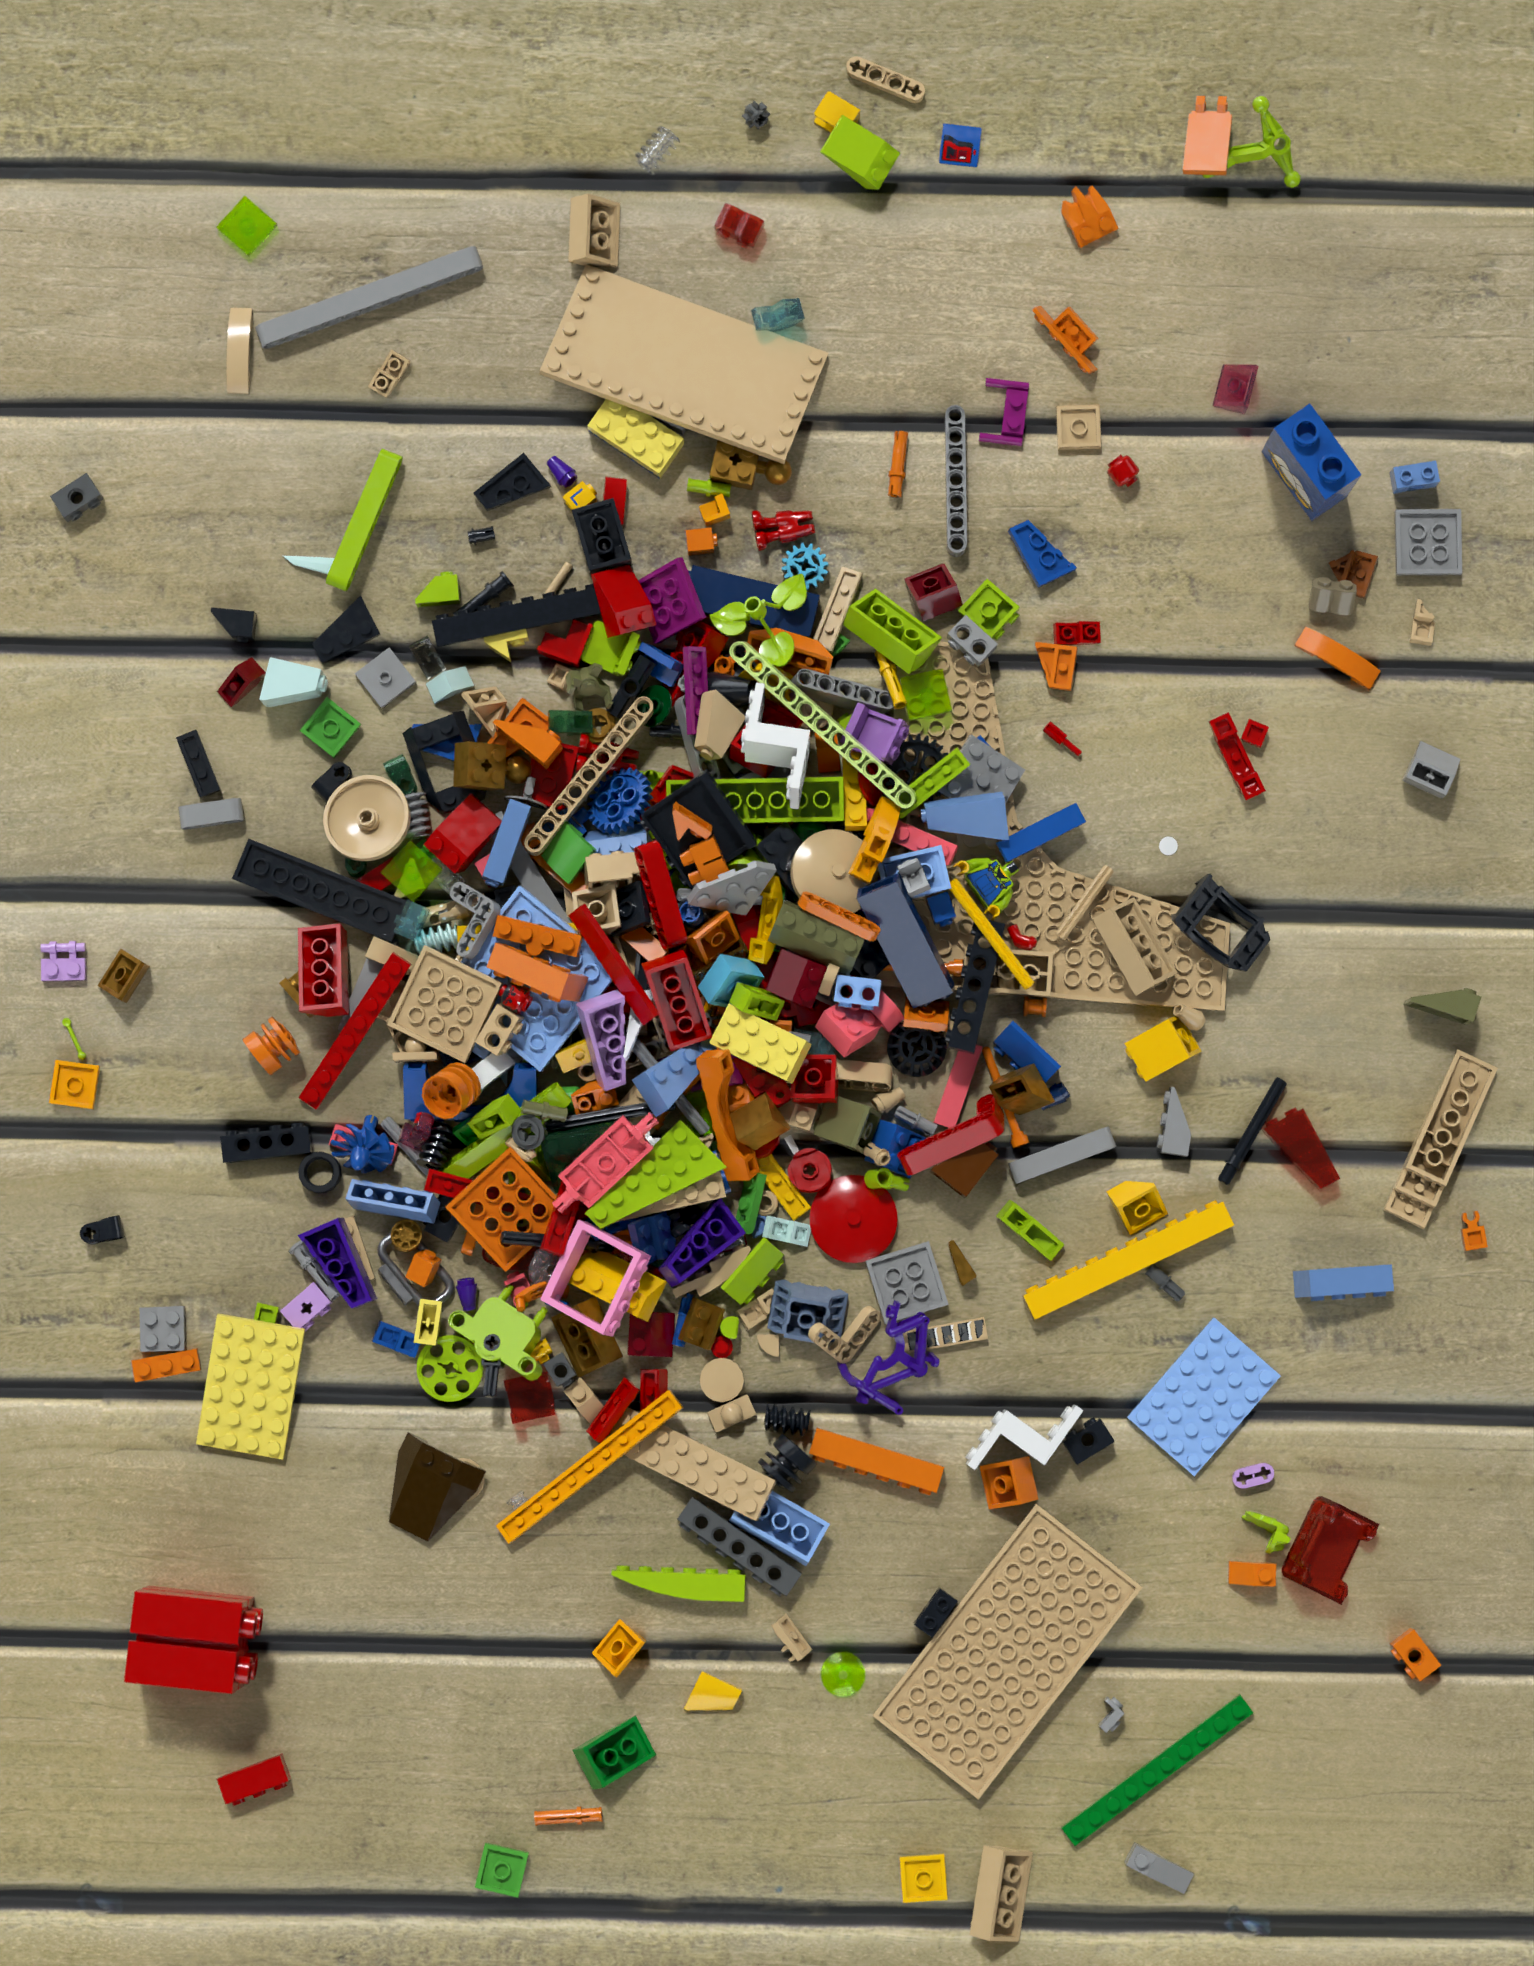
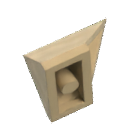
M496 686L463 692L461 696L490 735L494 737L496 729L492 722L495 719H501L508 701Z

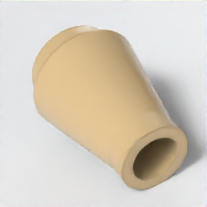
M1177 1004L1174 1007L1173 1014L1189 1030L1197 1031L1203 1027L1205 1016L1201 1011L1182 1004Z
M898 1087L894 1090L875 1095V1098L871 1101L876 1111L881 1114H887L906 1097L903 1090Z

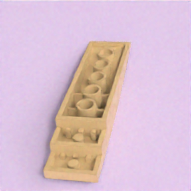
M1461 1050L1456 1051L1383 1209L1384 1211L1422 1229L1426 1227L1431 1213L1449 1181L1496 1074L1497 1067Z

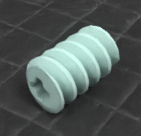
M456 922L454 923V929L449 924H446L445 931L439 925L436 933L431 927L427 935L423 929L420 930V936H417L415 932L412 933L414 945L419 954L424 945L442 953L443 946L449 952L451 951V945L456 949L458 944Z

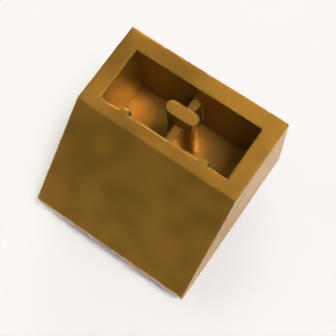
M1034 1063L1001 1075L989 1086L998 1105L1018 1115L1055 1102Z

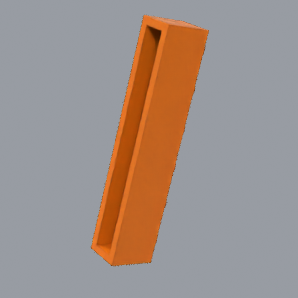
M816 1428L809 1454L813 1455V1460L825 1463V1460L828 1459L834 1461L833 1466L843 1469L851 1466L855 1468L854 1472L865 1476H867L868 1472L877 1474L876 1479L889 1482L890 1478L898 1481V1486L910 1489L911 1485L919 1487L918 1492L931 1495L932 1492L937 1493L944 1470L943 1466L820 1428Z

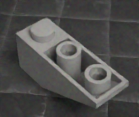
M1170 1087L1169 1091H1165L1163 1104H1167L1166 1113L1161 1114L1160 1126L1164 1127L1163 1134L1158 1135L1157 1147L1160 1148V1153L1187 1157L1191 1132L1175 1087Z

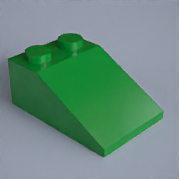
M636 1715L572 1750L593 1790L606 1787L656 1756Z

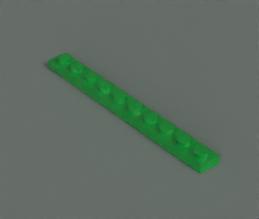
M1240 1694L1064 1824L1061 1827L1074 1846L1078 1845L1252 1715L1253 1711Z

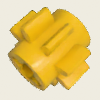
M546 1338L540 1340L530 1354L536 1361L539 1360L540 1364L549 1361L548 1355L553 1353Z

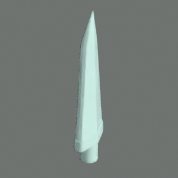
M283 556L295 566L328 574L334 558Z

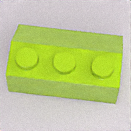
M763 1237L720 1288L740 1305L744 1302L748 1304L756 1295L753 1293L756 1287L759 1285L762 1288L770 1279L768 1273L772 1269L777 1271L784 1263L782 1259L784 1254Z

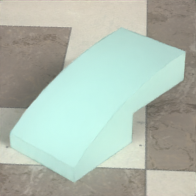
M767 1215L762 1237L808 1247L811 1228L809 1224Z

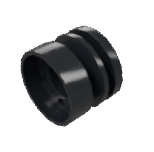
M782 1433L773 1443L779 1453L775 1456L771 1452L766 1451L765 1454L772 1461L768 1464L764 1459L760 1458L758 1463L767 1476L776 1480L780 1487L786 1488L793 1493L796 1488L789 1481L793 1478L797 1483L801 1484L802 1481L796 1473L800 1470L808 1475L817 1463Z

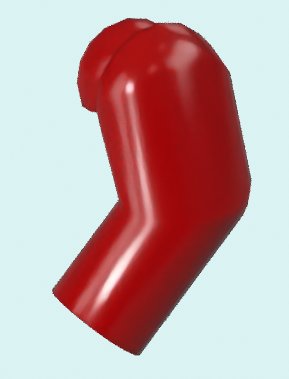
M1017 924L1007 928L1015 947L1023 950H1032L1036 947V938L1021 935Z

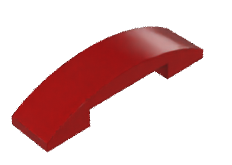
M1229 712L1208 721L1223 759L1245 801L1265 792L1266 790L1257 771L1255 772L1237 734V728Z

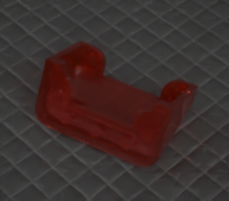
M1318 1496L1312 1502L1282 1566V1575L1342 1605L1348 1595V1585L1342 1581L1343 1576L1360 1541L1368 1542L1373 1539L1380 1524L1323 1496Z

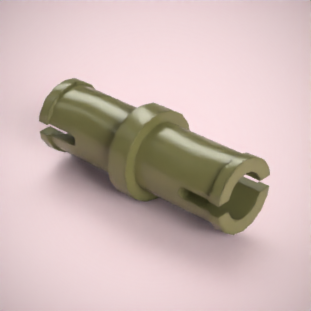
M524 1099L521 1113L539 1116L543 1120L549 1118L565 1122L568 1109L549 1105L548 1102H543L542 1104Z

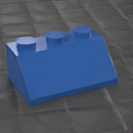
M1014 1021L993 1041L995 1045L993 1049L1001 1057L1006 1055L1011 1060L1009 1064L1015 1070L1034 1063L1045 1083L1061 1067Z

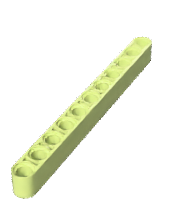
M745 641L732 644L730 656L759 683L765 684V688L894 803L901 808H909L915 803L917 796L910 786ZM738 645H742L746 649V654L742 658L738 657L735 653ZM754 660L762 662L763 667L760 672H755L752 669V662ZM771 674H775L779 678V684L776 687L771 686L768 682ZM787 689L794 690L796 697L793 701H788L785 698ZM803 704H809L812 707L810 716H805L801 712ZM821 718L826 719L829 723V727L825 731L820 730L817 725ZM837 733L845 736V743L843 745L835 743L834 736ZM853 748L861 750L862 757L859 760L851 757L850 753ZM869 763L877 764L879 768L877 774L873 775L867 771ZM886 777H891L895 781L893 789H887L884 786L883 782ZM902 792L910 793L912 797L910 803L904 804L900 800Z

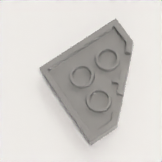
M755 860L747 863L748 867L739 871L732 869L719 874L718 879L706 883L705 880L699 882L687 897L688 904L747 915L776 872L775 865Z

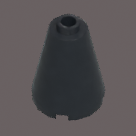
M719 672L707 673L708 691L717 690L736 708L749 704L750 691H755L757 681Z

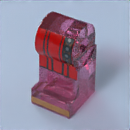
M426 1112L417 1113L412 1124L405 1122L402 1126L398 1142L418 1150L430 1136L434 1117Z

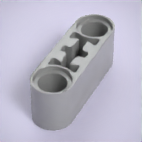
M241 798L178 807L182 830L244 821Z

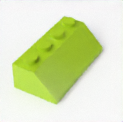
M876 588L849 606L843 626L908 674H911L924 664L942 639L940 635Z

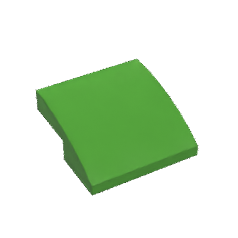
M565 821L541 856L564 881L571 884L583 869L585 857L593 854L596 848L582 837L583 834L568 821Z

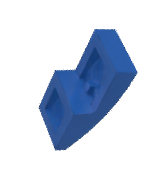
M380 1320L372 1338L374 1343L413 1358L416 1357L420 1344L414 1343V1333Z

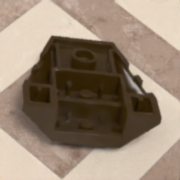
M408 1432L398 1452L389 1523L429 1542L462 1505L477 1492L486 1471L467 1461L463 1462Z

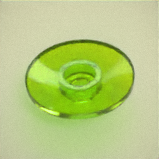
M836 1652L824 1661L821 1668V1680L824 1687L830 1693L841 1697L850 1696L856 1693L863 1685L865 1669L861 1660L854 1654ZM840 1671L847 1672L845 1679L839 1677Z

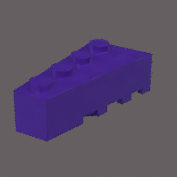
M721 1198L716 1199L708 1205L658 1270L668 1284L673 1287L701 1268L746 1232Z
M344 1217L336 1218L298 1235L301 1241L308 1247L312 1256L322 1266L325 1274L333 1281L334 1286L351 1309L358 1308L377 1299Z

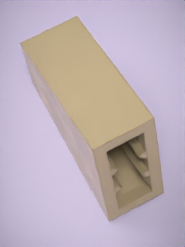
M717 690L704 692L701 696L694 745L700 752V755L709 761L723 757L745 720V715Z

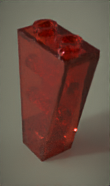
M1295 1107L1284 1113L1285 1118L1278 1121L1277 1117L1265 1123L1266 1128L1262 1129L1263 1133L1318 1190L1340 1179L1303 1108L1297 1110Z

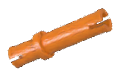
M895 431L892 465L891 471L888 473V477H890L888 496L897 498V495L898 497L902 496V483L906 474L904 473L908 432L899 431V433Z
M578 1806L576 1809L535 1811V1826L561 1823H577L581 1825L583 1822H602V1807L582 1809L581 1806Z

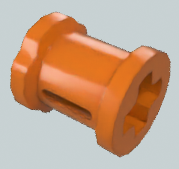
M1024 997L1023 1016L1036 1014L1046 1017L1047 998L1038 1000Z

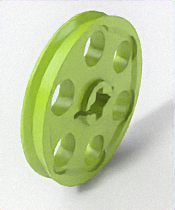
M456 1335L438 1337L437 1344L443 1348L442 1355L434 1357L431 1354V1347L433 1345H426L418 1357L416 1370L419 1383L425 1392L437 1400L454 1402L471 1395L481 1382L483 1376L482 1358L477 1354L474 1344L463 1337ZM462 1342L465 1345V1351L462 1354L454 1353V1343ZM470 1359H474L478 1363V1369L475 1372H469L466 1369V1363ZM452 1362L454 1363L453 1367L457 1371L462 1372V1374L458 1372L447 1374V1369L438 1363L449 1365ZM427 1364L434 1368V1374L431 1377H425L422 1374V1368ZM460 1380H466L469 1383V1390L465 1393L457 1389V1383ZM439 1382L445 1383L447 1386V1392L444 1395H438L435 1391V1386Z

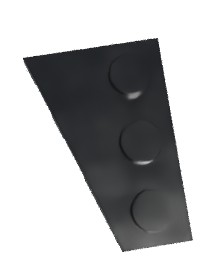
M522 453L473 492V494L483 507L489 511L551 488V485L525 453Z
M361 595L312 643L322 664L381 635Z

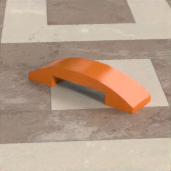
M1308 627L1304 628L1294 645L1312 657L1316 656L1350 676L1351 680L1370 690L1380 673L1377 667L1360 655Z

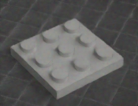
M1461 509L1395 510L1396 575L1462 574Z
M969 735L960 751L971 765L937 792L948 799L1003 792L1006 803L1025 769L975 736Z
M929 1241L866 1260L885 1324L888 1323L889 1319L886 1318L887 1306L893 1305L894 1300L901 1303L896 1321L916 1315L918 1312H926L949 1305Z

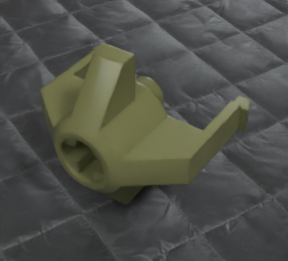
M594 663L589 667L570 670L567 673L566 691L568 694H571L574 686H576L573 695L575 710L583 712V698L594 694L604 697L607 709L613 704L610 687L598 677L603 669L601 665Z

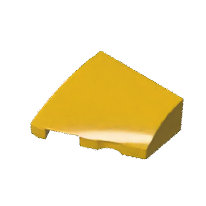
M701 1671L684 1709L687 1711L733 1710L742 1689Z

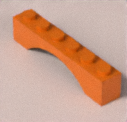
M706 1050L696 1058L697 1069L700 1073L702 1089L705 1092L707 1109L710 1112L712 1129L717 1140V1149L720 1152L723 1164L727 1167L723 1171L727 1181H749L760 1170L755 1151L737 1141L730 1117L728 1087L734 1072L730 1050Z

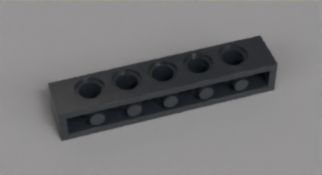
M988 920L1002 938L1005 924ZM973 923L971 935L974 936L973 944L968 943L965 955L969 957L968 965H963L960 978L964 979L963 986H958L955 999L959 1000L958 1007L952 1009L950 1021H954L952 1030H947L945 1042L949 1043V1049L970 1054L975 1052L998 957L992 945L986 949L979 946V939L985 936L975 923ZM980 958L984 960L985 968L977 970L973 965L975 959ZM977 980L980 983V989L978 991H971L968 987V982ZM967 1001L973 1002L975 1011L972 1013L965 1012L963 1004ZM960 1023H967L970 1026L968 1034H961L958 1031Z

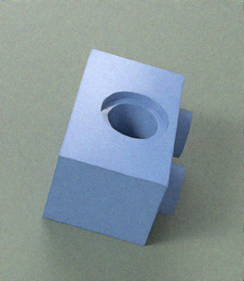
M1436 461L1393 467L1389 473L1393 494L1433 488L1440 482Z

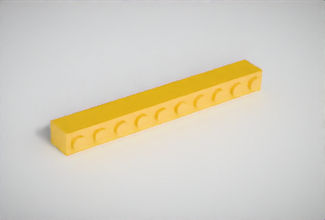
M1217 1200L1207 1203L1204 1205L1206 1209L1199 1213L1196 1209L1184 1214L1186 1219L1178 1222L1177 1219L1165 1223L1166 1228L1163 1230L1152 1229L1144 1233L1146 1238L1138 1241L1137 1237L1125 1242L1126 1247L1120 1250L1114 1247L1106 1251V1256L1099 1260L1095 1256L1085 1261L1086 1266L1080 1269L1076 1265L1066 1270V1275L1061 1278L1055 1275L1046 1279V1285L1040 1288L1036 1284L1025 1289L1027 1294L1022 1297L1033 1320L1234 1226L1224 1202L1217 1203Z

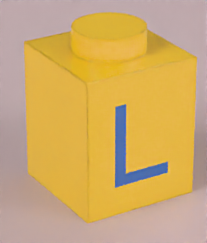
M582 481L562 496V498L572 511V509L596 503L595 495L597 492L590 483L586 485Z

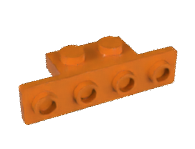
M1037 306L1032 310L1035 313V319L1040 324L1046 325L1050 330V336L1056 341L1059 340L1064 345L1063 350L1070 357L1073 356L1078 361L1077 365L1083 372L1091 374L1097 370L1096 366L1084 353L1099 338L1071 307H1067L1055 320L1052 319L1042 306Z

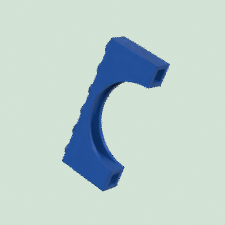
M405 1062L404 1119H410V1121L414 1122L417 1113L426 1112L434 1117V1121L454 1120L455 1122H463L469 1117L473 1118L492 1102L470 1105L451 1119L436 1117L425 1106L422 1098V1087L425 1081L430 1078L427 1062ZM515 1063L513 1078L509 1086L496 1099L509 1094L519 1108L522 1107L524 1099L528 1101L538 1095L537 1069L530 1063Z

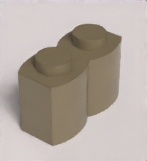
M1326 577L1313 579L1309 609L1316 612L1352 615L1357 593L1356 584L1348 580L1334 582Z

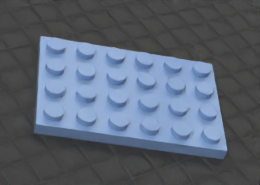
M1213 1317L1127 1418L1189 1473L1195 1476L1281 1375Z

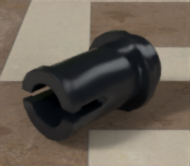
M493 526L477 530L471 528V531H467L469 544L474 543L475 546L479 542L495 540Z

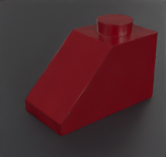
M251 657L235 666L217 692L230 707H233L258 685L266 672Z

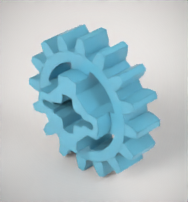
M801 543V548L799 549L794 545L792 553L786 551L788 559H782V563L786 564V566L781 567L782 572H787L784 575V579L786 580L794 576L790 569L792 568L798 574H803L807 591H809L810 585L816 589L817 581L823 583L822 575L828 574V571L823 569L828 567V562H823L826 554L819 555L821 548L818 547L816 550H813V544L811 543L808 548H805L804 543ZM804 553V556L798 559L794 558L797 555ZM812 556L818 560L820 566L814 564ZM804 563H808L809 568L806 571H802ZM811 575H814V576H815L814 578H812V579H810V580H806V578L809 577V576H811Z

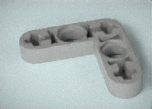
M456 882L450 890L451 898L475 913L456 947L459 956L470 960L478 954L495 924L501 908L498 903L463 882ZM460 891H463L467 895L463 897L459 893ZM478 896V903L472 907L473 899ZM481 924L482 929L480 933L475 934L476 927Z

